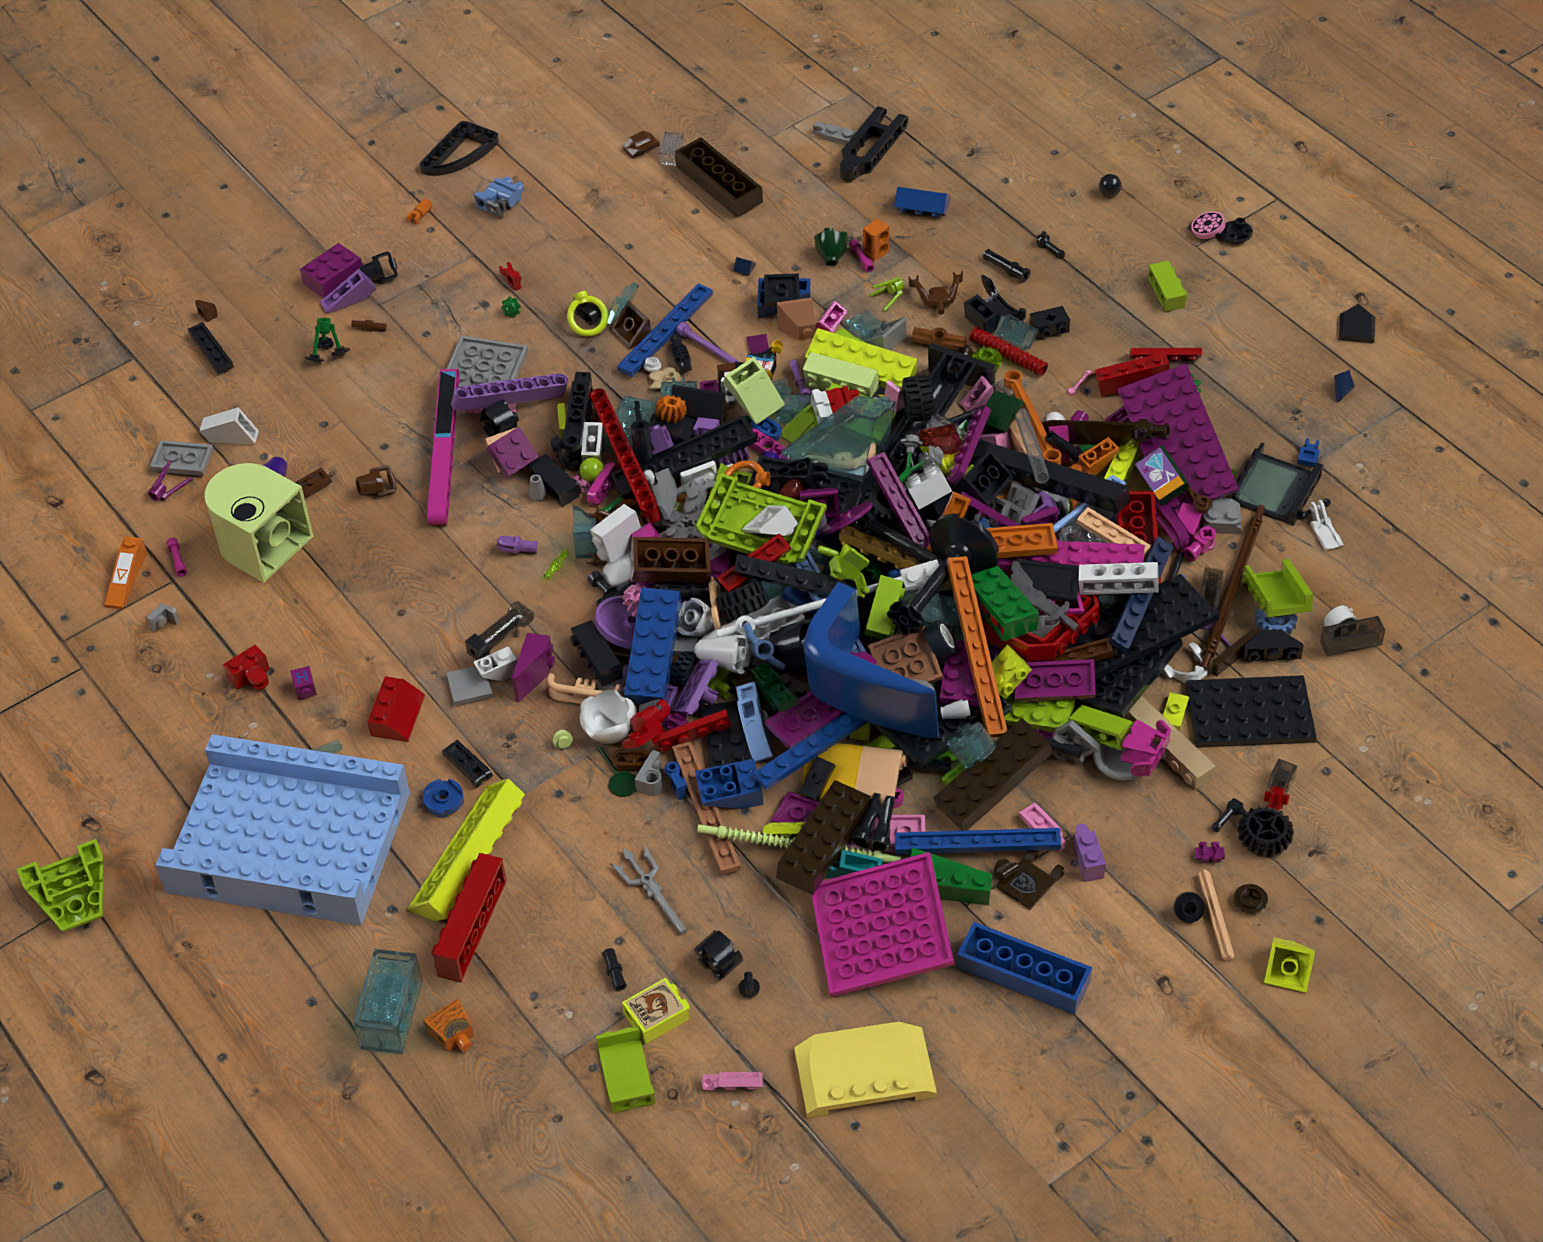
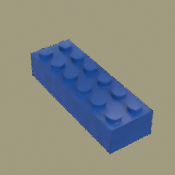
M641 588L624 691L625 698L630 699L634 704L641 705L657 699H667L682 602L680 591Z
M973 922L957 953L956 960L957 969L1072 1014L1076 1013L1090 984L1092 967L976 922Z

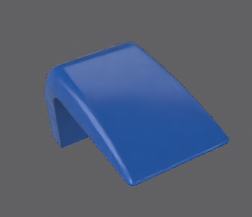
M838 582L813 617L803 642L810 690L822 702L875 725L923 738H938L936 692L933 689L849 653L861 634L856 589Z

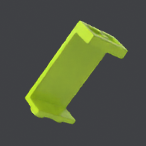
M626 1027L623 1030L596 1035L612 1113L656 1104L641 1044L639 1027Z

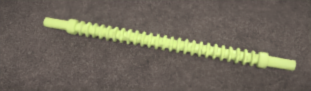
M699 824L697 830L698 833L717 835L721 839L728 837V840L733 838L734 841L739 839L740 842L745 840L746 843L749 840L751 843L755 841L759 844L761 842L762 845L767 843L768 846L771 844L774 847L779 845L780 848L785 846L786 849H788L795 838L790 839L789 836L784 838L783 835L778 837L777 834L775 836H772V834L768 836L766 833L762 835L761 832L756 834L755 831L750 833L749 830L744 832L743 829L738 831L737 828L732 830L731 827L726 829V826L721 825L719 827ZM848 846L844 848L846 851L883 859L882 862L886 863L901 860V856L882 854L878 850L871 852L870 849L865 851L864 848L859 850L858 847L857 849H853V847L849 849Z

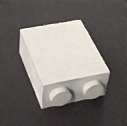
M623 504L590 530L593 536L592 541L597 548V555L602 561L605 560L613 564L631 550V534L641 528L636 511Z

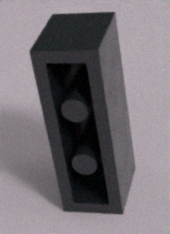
M544 454L528 464L529 476L539 475L547 493L561 507L580 497L578 481L572 479L565 469H561L554 459Z

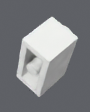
M584 422L581 451L583 461L594 457L602 462L605 434L603 423Z

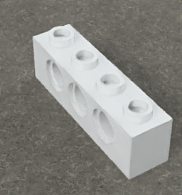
M1158 562L1079 565L1078 581L1080 595L1158 592Z

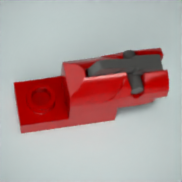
M657 699L639 706V712L630 719L633 732L628 735L629 738L622 741L624 749L640 747L664 732L661 723L670 715V707L666 700Z

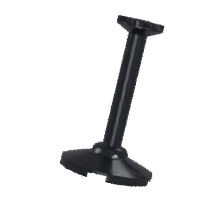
M951 513L941 516L931 526L929 533L931 550L944 560L909 602L896 601L887 612L888 618L892 620L903 635L919 633L923 629L924 620L921 611L950 577L946 562L948 558L967 556L970 572L975 573L998 566V544L992 534L980 522L974 519L970 522L958 517L959 514Z

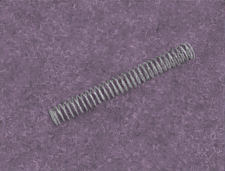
M1019 409L1025 411L1022 412L1026 413L1023 415H1027L1024 416L1026 417L1024 419H1018L1015 413V418L1035 479L1039 477L1037 476L1039 473H1046L1048 476L1047 481L1049 474L1028 411ZM1023 422H1025V424H1026V425H1024V426H1027V427H1024V428H1027V430H1028V431H1026V432H1029V433H1026V434H1029V435H1027V436H1030V437H1028V438H1031V439H1028V440L1034 441V442L1030 443V444H1033V445H1030L1029 447L1034 446V445L1037 446V448H1038L1037 450H1039L1038 452H1039V454H1040L1039 456H1041V457H1039V459H1036V458H1038V457H1035V456H1037V455H1034V454H1037V453L1029 452V450H1030L1031 448H1029L1028 445H1027L1028 443H1026L1027 441H1026L1025 438H1026L1027 436L1024 435L1023 432H1024L1025 430H1023L1022 427H1021L1022 425H1020V424L1023 423Z

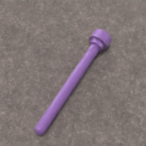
M681 322L678 325L676 334L681 337L691 338L728 363L740 362L694 333L690 325L685 322Z

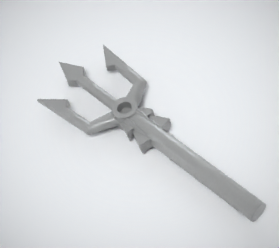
M646 845L644 859H648L653 867L648 874H645L637 864L634 854L624 848L625 861H630L641 878L630 880L623 872L624 867L612 863L610 865L629 886L642 885L645 892L648 893V898H655L678 932L684 935L687 932V928L661 894L664 891L663 887L653 880L659 871V867Z

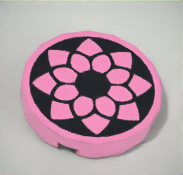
M1205 212L1194 219L1191 229L1197 238L1209 239L1215 237V234L1218 232L1220 234L1224 230L1226 222L1223 215L1219 212Z

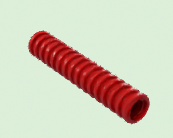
M977 326L970 332V341H974V343L990 351L992 350L993 353L1001 355V357L1017 365L1019 364L1020 367H1024V369H1028L1030 372L1033 371L1034 374L1040 377L1047 371V362H1043L1042 359L1034 357V355L1020 350L1018 347L1016 348L1011 343H1007L1005 340L1002 341L1001 338L993 336V334H989V332Z

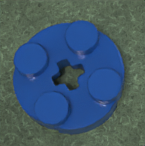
M442 779L432 781L424 790L423 802L425 808L439 818H445L456 812L464 803L461 786L451 779H448V781H442ZM441 795H442V796L448 795L447 798H446V799H443V800H441L440 797H439V796H441Z

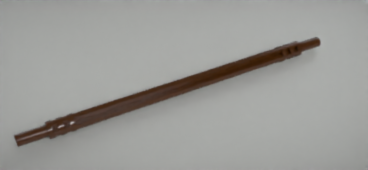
M1258 505L1255 516L1251 518L1218 610L1220 620L1214 622L1205 645L1204 657L1200 667H1203L1206 671L1211 658L1214 657L1242 580V573L1245 571V566H1247L1259 533L1265 510L1264 505Z

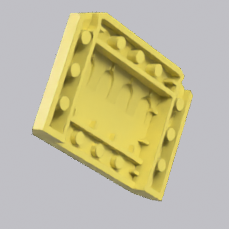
M892 1022L812 1035L794 1047L807 1118L829 1115V1110L903 1098L914 1097L915 1101L937 1098L922 1027L903 1022Z

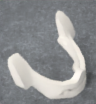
M1191 642L1189 646L1194 654V659L1201 664L1203 650L1197 644ZM1168 664L1162 670L1167 678L1174 677L1183 683H1186V680H1200L1207 675V671L1197 665L1194 667V671L1189 673L1176 671Z

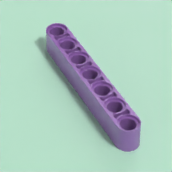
M557 373L460 386L454 390L451 406L455 410L464 411L486 408L502 399L507 404L562 397L568 384V378L564 374Z

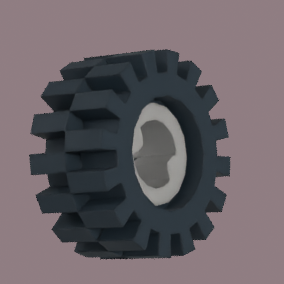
M687 651L681 652L677 656L678 659H675V664L672 665L673 670L670 672L672 675L670 677L671 682L684 688L697 661L700 660L697 658V655Z

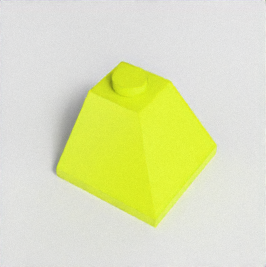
M1273 937L1264 983L1307 993L1315 950L1294 941Z

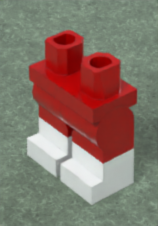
M846 385L842 386V388H834L822 392L819 389L812 390L811 403L819 428L855 422V417L864 415L863 404H853V402L860 399L858 389L849 390Z

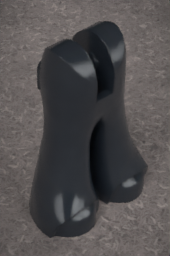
M873 793L860 825L851 835V840L854 844L863 848L869 847L876 819H878L871 847L873 850L878 851L889 849V831L894 808V796L886 795L883 805H880L881 794Z

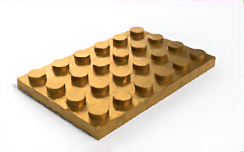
M847 525L839 529V540L842 541V545L847 544L851 548L855 546L859 548V552L868 556L870 553L876 555V559L883 563L890 561L895 564L894 567L902 570L923 563L895 545Z

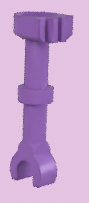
M796 359L789 361V364L795 376V385L799 388L797 396L801 405H804V403L808 404V402H811L812 392L806 389L805 378L801 375L800 366L797 364Z

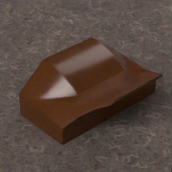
M641 131L629 137L623 145V149L633 159L660 146V143L650 132Z

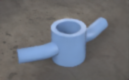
M744 624V631L751 642L749 647L751 655L755 658L765 659L770 665L783 671L786 664L772 656L774 651L772 643L767 640L757 639L751 624ZM763 643L765 646L764 653L759 654L758 647L760 644Z

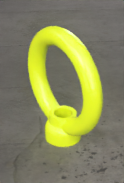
M587 291L574 294L575 300L570 304L567 311V321L570 328L578 335L584 337L598 335L605 329L608 323V310L605 304L594 296H588ZM588 302L593 303L601 311V322L594 329L584 330L575 323L574 311L579 305Z

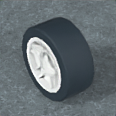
M938 619L924 628L927 642L938 658L944 659L957 651L955 639L950 629L942 620Z

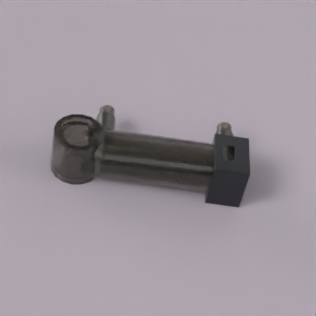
M514 602L504 616L480 635L474 633L465 640L467 653L475 660L490 655V650L510 634L518 637L519 627L528 626L534 618V612L521 602Z

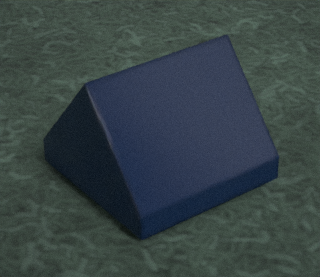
M736 257L733 272L749 276L756 263Z

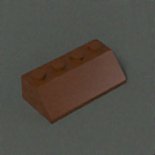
M632 537L631 582L707 583L711 573L708 539Z

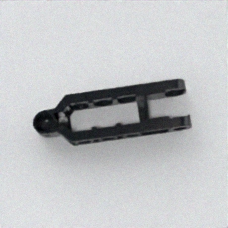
M877 106L841 150L843 160L840 163V178L852 181L859 175L871 173L904 132L908 125L909 117L900 113L889 126L881 124L885 115H887V109ZM873 135L880 137L865 156H857V152L861 147L865 146V142L869 137L871 138Z
M575 372V378L571 385L563 435L566 467L570 471H579L580 465L583 462L581 451L584 422H591L593 403L590 398V393L593 391L591 372ZM578 461V463L572 464L571 462Z

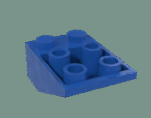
M754 759L695 771L702 805L741 809L764 805L761 785L753 778V773L757 771Z

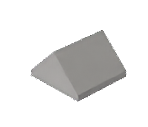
M902 317L885 323L864 342L891 351L906 338V318Z

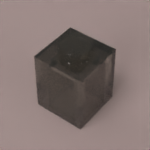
M1278 759L1269 776L1267 788L1270 789V786L1282 787L1286 789L1285 794H1287L1295 779L1297 765Z

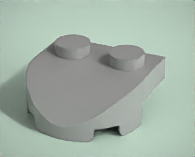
M1072 720L1057 727L1051 740L1082 748L1080 759L1052 751V754L1057 759L1063 762L1071 760L1074 761V764L1083 763L1084 758L1097 751L1100 746L1092 736Z

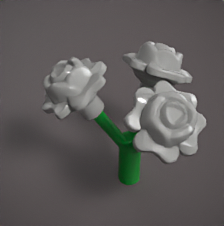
M907 434L905 439L900 440L907 447L906 452L908 453L906 469L898 477L901 483L917 469L923 470L931 464L935 466V463L938 465L943 464L942 459L945 456L940 447L928 446L929 455L927 452L919 454L917 465L910 468L914 448L918 447V445L921 446L923 442L919 441V436Z

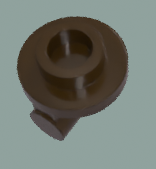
M1000 859L994 867V874L998 879L1003 880L1017 871L1019 866L1015 862L1010 863L1007 859Z

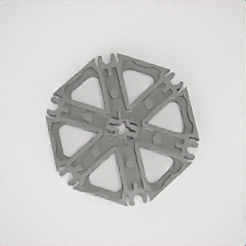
M702 478L699 484L693 480L677 488L676 498L680 497L683 493H687L683 513L673 510L670 518L665 520L660 511V520L653 524L667 530L660 533L659 536L664 538L706 539L696 530V524L703 511L707 492L714 487L716 481L706 478L705 482ZM709 542V544L713 545L709 549L710 561L727 551L726 547Z

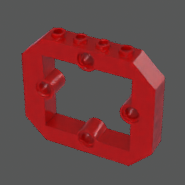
M1011 570L1006 571L1009 576L1013 574ZM1096 594L1080 595L1084 614L1066 615L1079 625L1076 631H1073L1070 627L1059 621V624L1043 638L1029 632L1002 641L981 616L986 641L1001 649H1004L1007 645L1010 646L1026 662L1054 660L1059 654L1062 655L1069 645L1074 644L1080 635L1085 634L1092 624L1097 623L1100 616L1098 614L1099 602ZM1054 600L1058 606L1065 604L1063 600ZM1068 601L1069 606L1078 608L1077 602Z

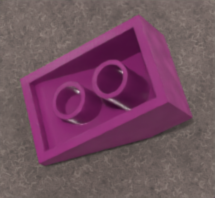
M533 633L526 634L512 676L516 702L522 701L547 677L550 668L554 667L555 656L552 655L553 644H551L550 636Z

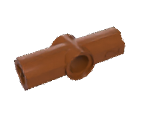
M914 327L911 342L927 345L934 343L948 349L960 351L959 347L966 345V337L949 334L944 328L940 327L933 330Z

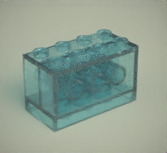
M374 949L353 1022L362 1050L403 1054L422 985L416 953Z

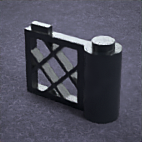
M634 401L636 421L631 424L634 454L638 461L647 462L653 457L649 423L641 418L639 401Z

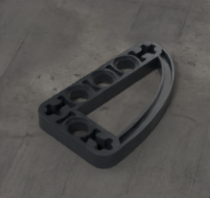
M468 121L459 122L420 162L421 172L425 175L441 176L457 172L472 165L488 154L499 143L498 133ZM466 139L482 144L470 154L442 165Z

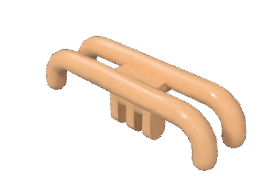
M550 673L547 675L546 682L549 696L557 701L581 705L586 698L595 697L602 692L601 690H596L597 680H593L590 686V679H585L584 684H582L583 679L578 677L575 686L555 683L554 674ZM617 684L615 686L614 691H617L621 696H623V694H621L623 686L621 684ZM556 691H558V692H564V693H570V694H573V695L560 694V693H557Z

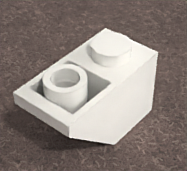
M509 647L474 661L475 667L483 678L501 682L513 676L517 664V659Z

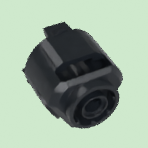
M813 618L779 627V630L770 632L767 639L774 648L772 656L785 663L786 666L783 671L792 676L807 672L804 646L801 641L805 639L807 629Z

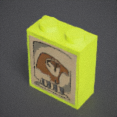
M667 978L622 1002L623 1014L633 1027H639L640 1037L645 1044L689 1020L690 1006L686 999L680 998L677 987L674 983L670 984Z

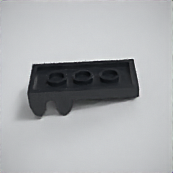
M735 696V701L715 703L713 705H705L704 701H700L702 718L726 709L732 725L722 731H716L705 736L710 768L750 760L737 701H739L738 696Z

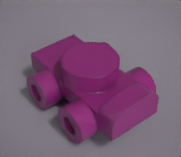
M1217 841L1212 842L1211 847H1207L1206 842H1200L1198 844L1199 848L1194 849L1196 860H1201L1202 863H1219L1225 860L1224 847H1219V842Z

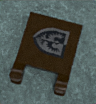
M1028 850L1018 863L1019 869L998 884L1000 890L1029 910L1035 906L1055 882L1064 876V867L1059 864L1054 867L1050 875L1032 864L1038 858V850Z

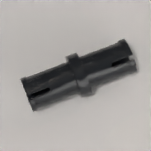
M608 948L602 952L607 967L606 973L610 976L614 991H621L627 987L622 974L623 968L617 960L615 949Z

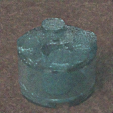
M979 722L972 726L969 723L964 725L960 729L961 733L947 742L949 749L964 768L975 766L973 762L977 759L980 762L992 753L995 749L994 744H996Z

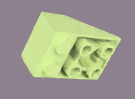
M752 357L725 376L724 385L756 425L785 406L766 371L755 357Z

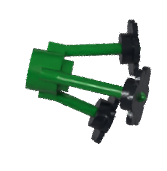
M330 318L317 319L313 353L305 356L306 360L324 362V359L320 358V355L317 354V348L327 349L334 346L332 338L326 337V334H329L330 331L337 346L331 355H341L350 351V348L340 346L335 325L331 324Z

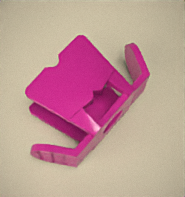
M1136 720L1131 728L1132 733L1126 736L1122 747L1126 749L1120 760L1133 764L1130 767L1132 775L1139 777L1150 776L1163 756L1171 735L1170 727L1163 720L1156 722L1157 730L1140 720ZM1154 737L1162 739L1159 745L1152 742Z

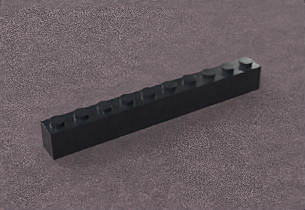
M980 439L968 465L970 466L979 456L991 449L1014 475L1012 478L1014 481L1116 514L1130 501L1129 490L1126 485L1044 460L1049 479L1046 481V473H1039L1037 475L1039 476L1037 477L1039 481L1037 482L1027 454Z

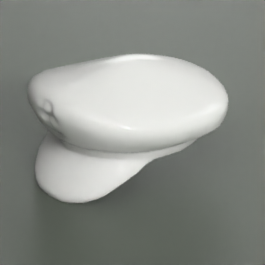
M628 551L613 564L606 563L602 572L606 584L618 587L624 582L631 583V551Z

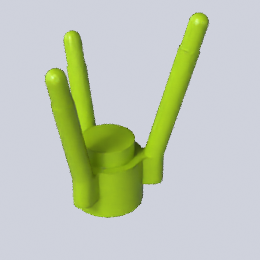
M895 277L892 280L873 285V289L883 288L870 293L869 296L872 297L886 290L890 294H896L883 309L885 312L899 296L903 295L902 290L905 288V284L901 278Z

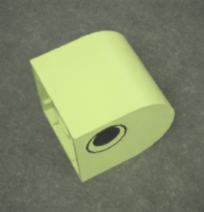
M243 463L227 467L218 472L209 481L205 489V501L222 557L233 566L263 583L313 537L302 486L263 465Z

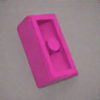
M834 301L816 323V329L819 328L833 332L848 311Z

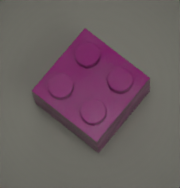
M520 426L491 443L486 449L505 479L510 478L527 467L529 463L539 458V455Z

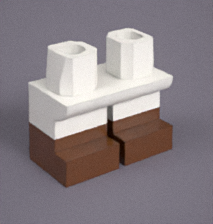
M735 362L717 365L719 392L725 393L727 407L737 406V400L724 385L725 376L736 369Z

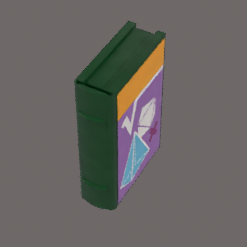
M1160 446L1134 464L1151 491H1154L1155 497L1162 506L1190 488L1186 476L1182 474L1172 459L1171 454L1168 453L1164 446Z

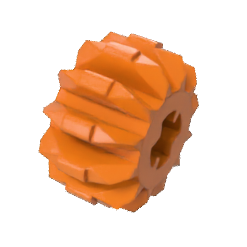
M674 395L661 396L656 403V416L661 418V421L680 422L686 414L685 401L681 400V397L676 398Z

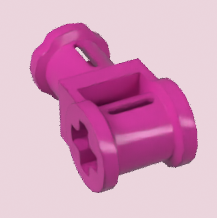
M1209 526L1200 529L1199 534L1194 537V542L1182 550L1187 560L1190 562L1196 561L1200 553L1203 555L1214 548L1215 529Z

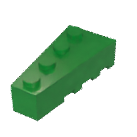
M912 847L911 857L928 852ZM931 854L939 894L942 900L989 905L992 887L991 873Z

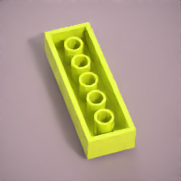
M817 328L805 355V363L810 352L877 370L879 385L884 389L888 380L902 389L903 378L915 376L918 370L916 358Z

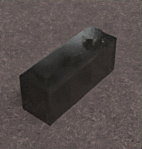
M1379 616L1323 627L1320 643L1326 656H1332L1380 646L1383 644L1386 630Z

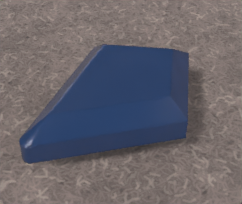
M1350 370L1334 375L1336 402L1341 401L1355 387Z

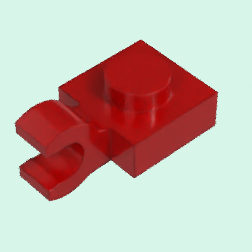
M507 262V268L499 266L500 274L506 277L508 284L515 291L521 289V275L512 268V264Z

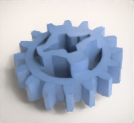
M1257 608L1255 614L1257 628H1261V630L1281 629L1288 634H1292V629H1296L1298 619L1296 614L1267 618L1264 611Z

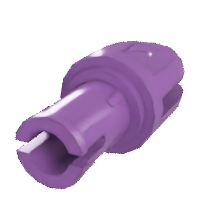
M500 536L497 539L496 545L503 552L518 554L520 551L537 553L538 541L521 540L520 536Z

